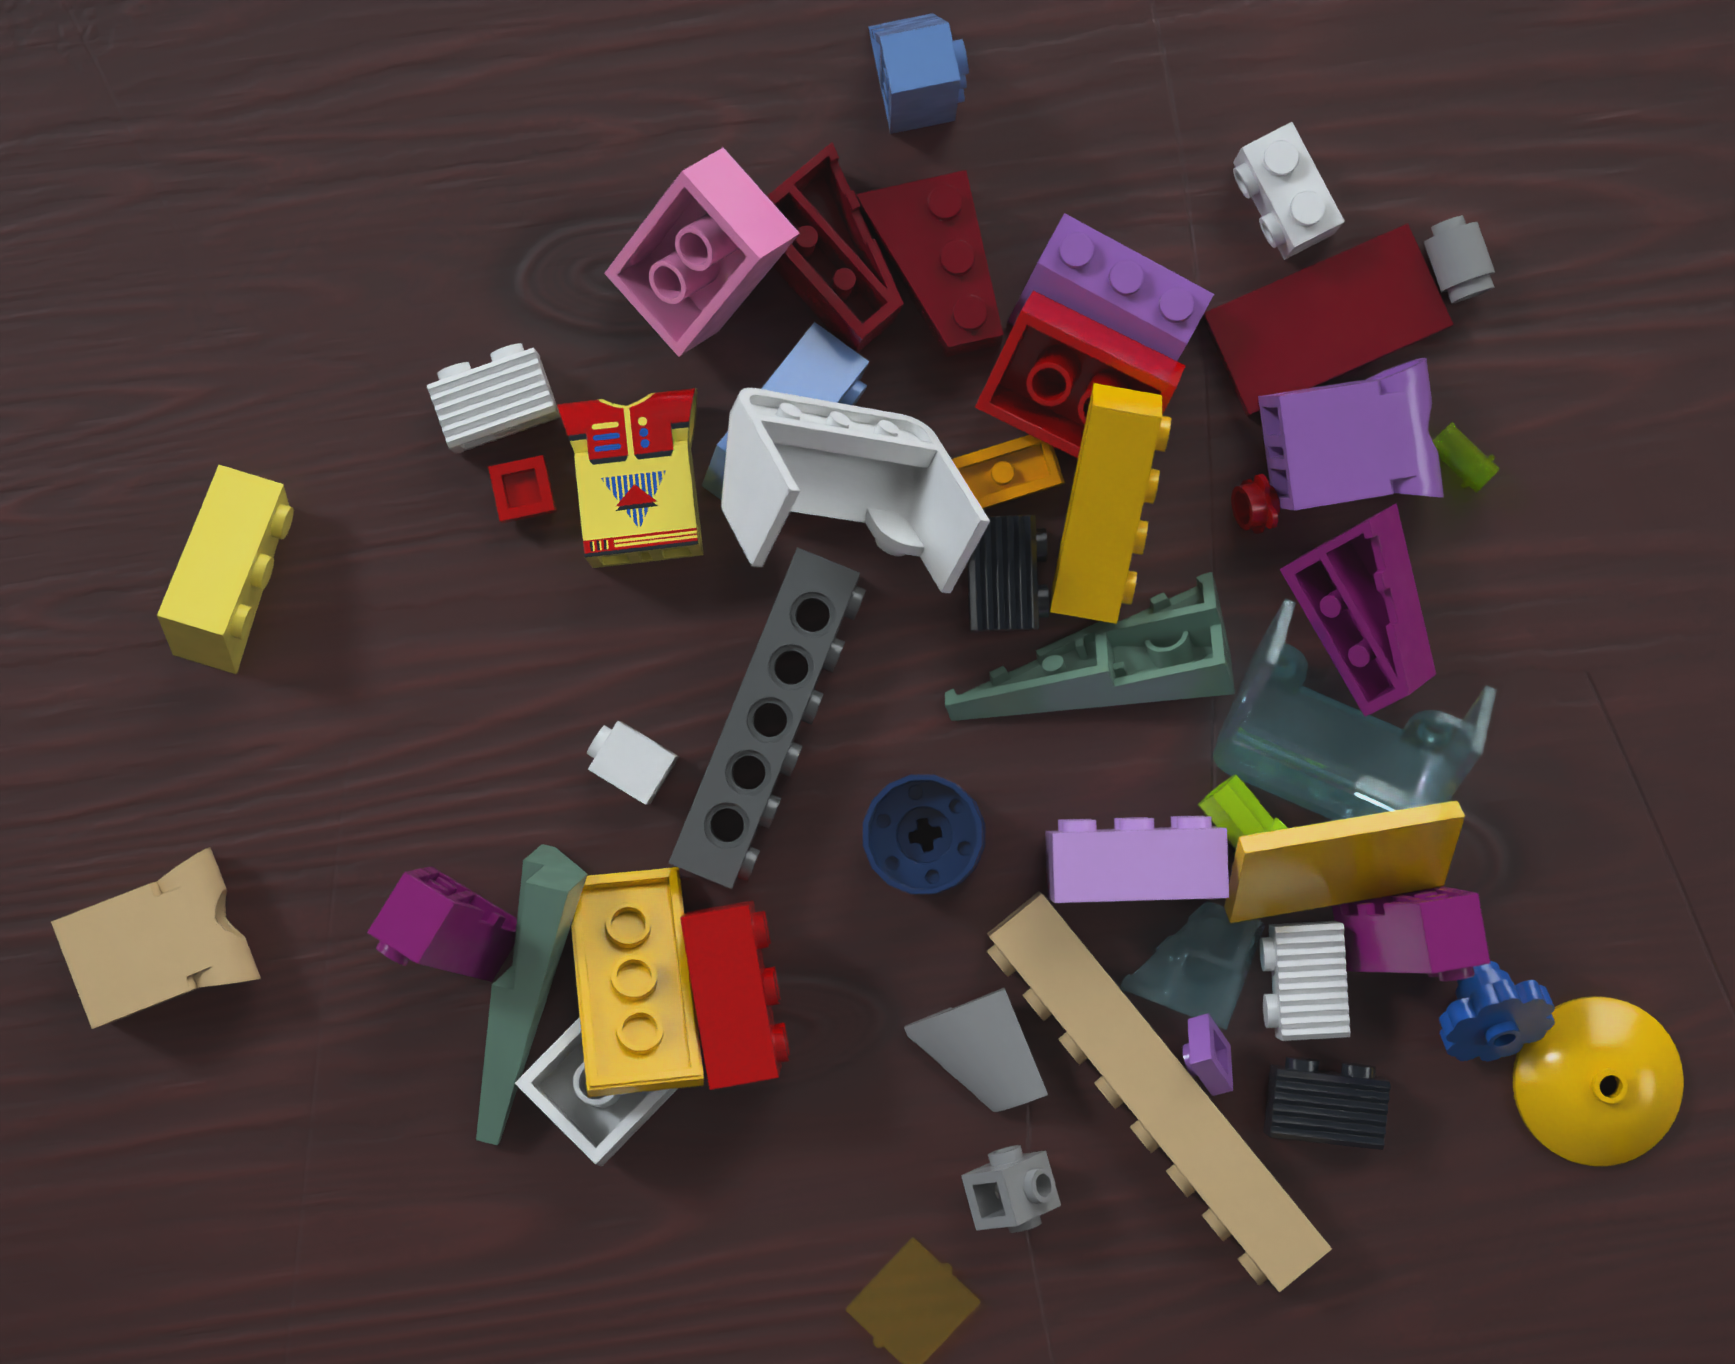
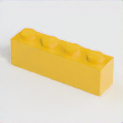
M1093 383L1052 583L1050 612L1117 624L1121 603L1132 604L1137 572L1129 570L1132 553L1143 554L1148 531V521L1140 520L1144 502L1154 503L1159 482L1160 470L1151 468L1155 450L1165 452L1170 433L1171 417L1162 416V395Z

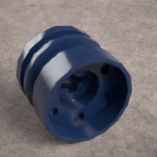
M908 775L889 783L871 801L863 821V848L872 869L888 885L909 894H937L960 885L977 868L986 847L985 821L977 802L956 783L936 775ZM928 819L931 827H940L942 831V837L933 840L934 849L926 852L922 843H913L912 833L920 830V821Z

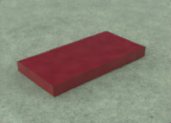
M1408 223L1206 311L1202 316L1247 417L1260 412L1258 396L1314 388L1454 325Z

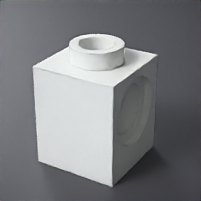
M617 721L613 729L604 725L587 751V754L594 758L588 770L645 805L651 804L679 758L678 755L621 721Z

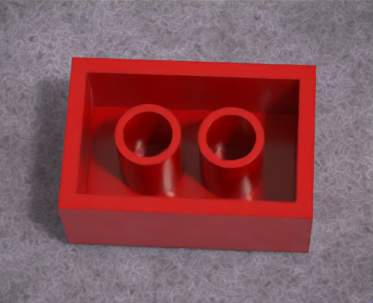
M1033 290L1019 313L975 408L1078 458L1093 383L1162 395L1163 415L1178 386L1186 365Z
M751 900L686 912L680 917L709 1089L779 1078L782 1062L789 1061L790 1047L785 1022L775 1024L772 1005H778L781 996L775 966L765 968L762 948H768L769 944H771L766 911L755 912L754 901Z

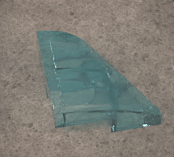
M1205 901L1188 917V923L1175 935H1169L1156 948L1157 952L1133 975L1128 974L1122 980L1120 989L1190 1017L1209 1013L1219 1028L1227 1030L1265 924L1259 919L1230 923L1223 906Z

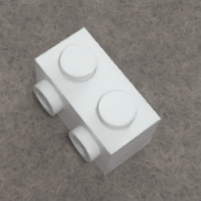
M1293 122L1241 148L1233 161L1235 168H1233L1234 177L1247 199L1252 197L1262 216L1259 218V223L1264 236L1273 248L1278 247L1284 260L1334 235L1345 222Z

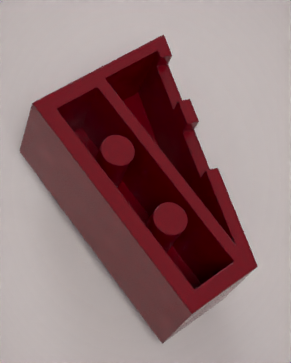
M831 142L767 195L800 233L773 267L833 335L858 353L896 320L904 303L876 240H872L859 210L861 207L854 190H850L838 162L839 156L833 142Z
M962 170L856 194L861 206L859 210L864 221L882 248L889 264L894 268L908 291L912 302L944 355L951 357L1000 346L1004 334L967 171Z

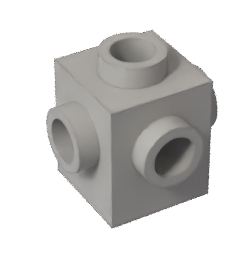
M1020 1145L1005 1147L988 1154L990 1163L961 1175L976 1230L1008 1227L1010 1233L1029 1230L1042 1224L1040 1215L1061 1206L1046 1151L1023 1153Z

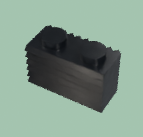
M1035 515L988 517L990 522L967 562L969 632L1037 631L1039 629V618H1049L1048 584L1038 585L1037 562H1047L1046 528L1036 529Z
M1286 1056L1285 1066L1270 1065L1263 1129L1267 1136L1270 1138L1378 1150L1384 1149L1391 1086L1390 1081L1383 1077L1375 1076V1066L1343 1062L1341 1072L1325 1071L1319 1069L1320 1060Z

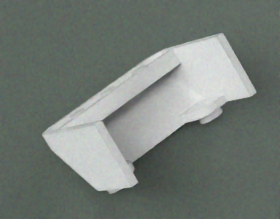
M757 388L742 389L730 411L721 507L751 566H763L789 513L797 512L866 523L870 532L875 537V542L879 548L893 556H904L905 554L920 556L940 592L951 593L990 520L937 435L930 427L904 414Z

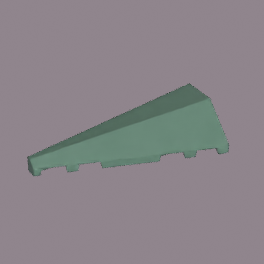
M1204 573L1196 577V587L1168 599L1164 592L1150 598V608L1124 620L1117 621V624L1100 621L1036 650V660L1008 672L1004 666L990 671V681L960 695L954 689L945 692V707L951 721L1235 694L1231 653L1213 573Z
M541 844L523 860L513 963L492 984L476 1140L493 1145H498L501 1141L518 1089L515 1082L523 1074L588 875L553 846Z

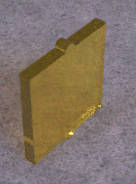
M912 1237L851 1301L845 1310L874 1337V1345L877 1348L884 1346L902 1364H923L981 1301L952 1274L953 1269L950 1263L942 1264L915 1237Z

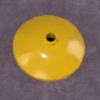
M1590 996L1573 999L1556 1006L1552 1012L1555 1020L1553 1027L1547 1031L1541 1040L1524 1043L1515 1058L1513 1092L1522 1120L1532 1135L1542 1145L1560 1157L1575 1163L1589 1166H1612L1638 1158L1662 1140L1674 1123L1680 1109L1684 1077L1680 1056L1674 1042L1655 1018L1641 1008L1622 1000ZM1612 1075L1616 1079V1089L1612 1094L1604 1096L1600 1090V1083L1604 1077Z

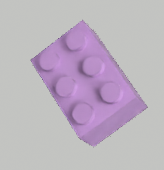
M1171 816V827L1154 828V818H1114L1115 829H1097L1096 820L1062 819L1058 820V831H1045L1047 898L1054 903L1229 898L1227 828L1212 826L1211 816Z

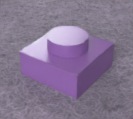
M1209 1013L1188 1019L1189 1043L1183 1045V1057L1188 1072L1192 1077L1198 1076L1212 1096L1233 1091L1231 1045Z

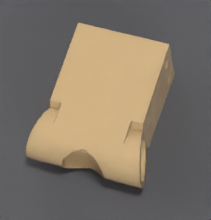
M211 847L185 860L156 882L51 921L92 1029L110 1024L201 987L261 979L245 936L236 930L226 918L225 902L227 889Z

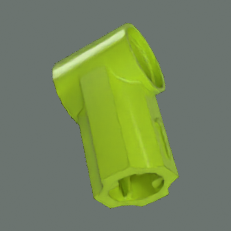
M1236 774L1220 783L1197 804L1206 816H1211L1214 826L1227 828V842L1235 852L1240 836L1288 829L1278 818L1273 819L1260 804V801Z

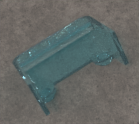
M1285 598L1253 654L1221 728L1213 751V758L1217 766L1228 775L1236 774L1244 782L1334 821L1449 802L1482 755L1497 690L1485 686L1463 720L1442 711L1424 710L1414 714L1404 728L1401 729L1371 715L1364 717L1362 711L1302 686L1307 675L1308 662L1298 649L1284 643L1296 605L1295 602Z

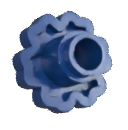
M1490 961V964L1473 966L1475 976L1456 980L1458 987L1455 994L1458 1000L1453 1001L1447 1007V1011L1439 1017L1442 1027L1439 1034L1448 1055L1456 1057L1459 1061H1468L1480 1056L1481 1060L1488 1062L1518 1053L1524 1043L1541 1040L1555 1024L1552 1016L1555 1007L1545 986L1539 985L1535 980H1526L1515 985L1509 974L1500 969L1498 963Z

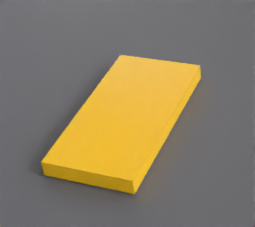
M1449 801L1240 836L1229 881V898H1226L1224 906L1230 923L1444 886L1465 818L1459 802Z
M679 867L589 875L586 878L571 924L587 1098L704 1085L696 1008L680 917L684 914Z

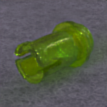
M1451 422L1433 440V443L1439 453V458L1463 480L1460 486L1464 489L1469 486L1477 493L1500 470L1493 462L1496 457L1492 453L1487 457Z

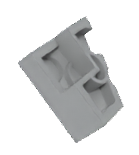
M1005 988L955 1008H947L904 1026L907 1036L913 1042L920 1046L993 1112L1010 1109L1048 1095Z

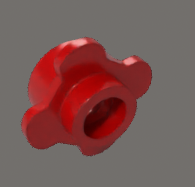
M1264 474L1255 475L1253 482L1251 479L1243 480L1240 486H1236L1233 489L1231 496L1232 510L1237 523L1242 529H1252L1258 534L1264 532L1265 526L1268 529L1277 527L1280 501L1275 488L1269 484Z

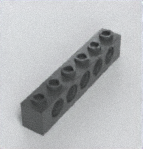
M797 547L675 845L669 864L730 889L735 886L738 878L748 882L760 850L751 847L759 826L767 829L770 828L782 799L772 794L780 773L791 777L803 747L793 742L802 721L812 725L824 693L815 690L821 672L825 669L833 673L844 647L845 641L836 638L843 618L855 620L867 589L857 586L860 572ZM809 601L823 603L830 612L827 625L817 632L806 631L797 622L798 610ZM787 653L801 654L808 662L806 677L797 684H786L780 681L776 674L778 660ZM768 704L780 706L787 716L785 729L774 737L763 736L755 726L756 713L761 707ZM746 756L758 758L765 767L764 781L755 789L742 788L734 778L736 763ZM724 808L737 811L744 821V830L741 836L734 841L720 839L713 830V819Z

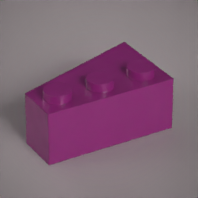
M1397 503L1310 550L1280 569L1364 717L1410 695L1436 675Z
M433 866L404 872L367 933L380 940L376 946L380 953L401 965L406 966L410 960L420 965L492 982L514 947L517 918Z

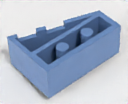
M931 13L868 26L890 134L955 121L957 104L965 102L964 88H967L965 74H969L963 39L952 40L949 22Z
M814 322L762 389L855 406L867 388V385L860 380L869 361ZM728 431L717 444L702 483V487L720 500H722Z

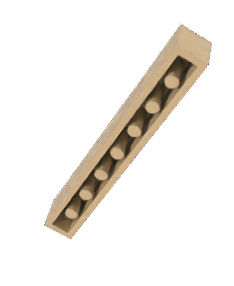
M1038 891L987 933L995 943L987 950L988 954L1007 977L1016 970L1031 987L1023 994V997L1043 1021L1053 1014L1062 1025L1066 1033L1058 1038V1040L1079 1065L1087 1059L1093 1063L1102 1075L1094 1084L1115 1109L1125 1103L1138 1120L1130 1128L1150 1153L1161 1147L1174 1163L1166 1170L1168 1175L1187 1198L1195 1191L1210 1207L1202 1214L1203 1218L1223 1242L1231 1235L1234 1236L1246 1251L1238 1260L1259 1286L1269 1279L1278 1292H1281L1332 1250L1330 1245L1041 892Z

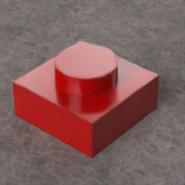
M544 455L488 467L501 523L557 512Z

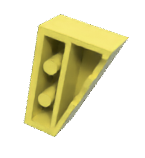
M218 465L157 614L174 656L237 674L263 589L267 586L272 574L273 557L278 541L286 537L293 519L294 509L289 506L284 484Z

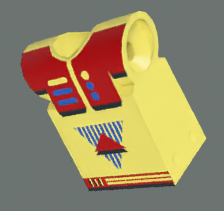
M697 388L650 393L627 406L611 403L604 399L557 404L575 453L574 459L584 555L593 568L704 555L691 452L697 411Z

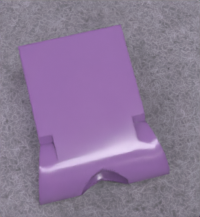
M1419 358L1397 365L1366 380L1258 396L1269 482L1278 494L1280 508L1300 510L1391 495L1393 493L1444 498L1439 453L1428 432L1432 397L1427 358Z

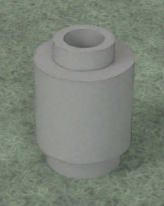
M1463 215L1431 227L1433 237L1425 240L1424 245L1441 292L1448 293L1451 304L1475 297L1495 288L1490 276L1495 273L1478 222L1466 224Z

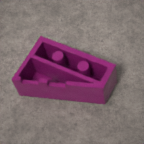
M1442 886L1332 905L1334 921L1341 922L1344 925L1346 971L1427 973L1428 977H1439V981H1453L1475 976L1473 966L1490 964L1478 893Z

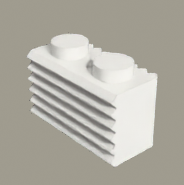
M521 343L505 346L490 354L491 363L471 369L469 362L451 365L437 372L439 381L427 385L439 423L446 438V443L455 454L561 417L540 356L534 347L524 351Z
M1338 921L1269 924V937L1260 938L1261 967L1263 972L1271 971L1273 994H1264L1263 996L1264 1022L1266 1028H1275V1037L1281 1041L1350 1037L1347 963L1345 959L1343 923Z

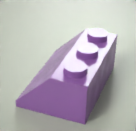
M1064 213L1007 323L1014 326L1021 309L1034 290L1178 361L1214 294Z

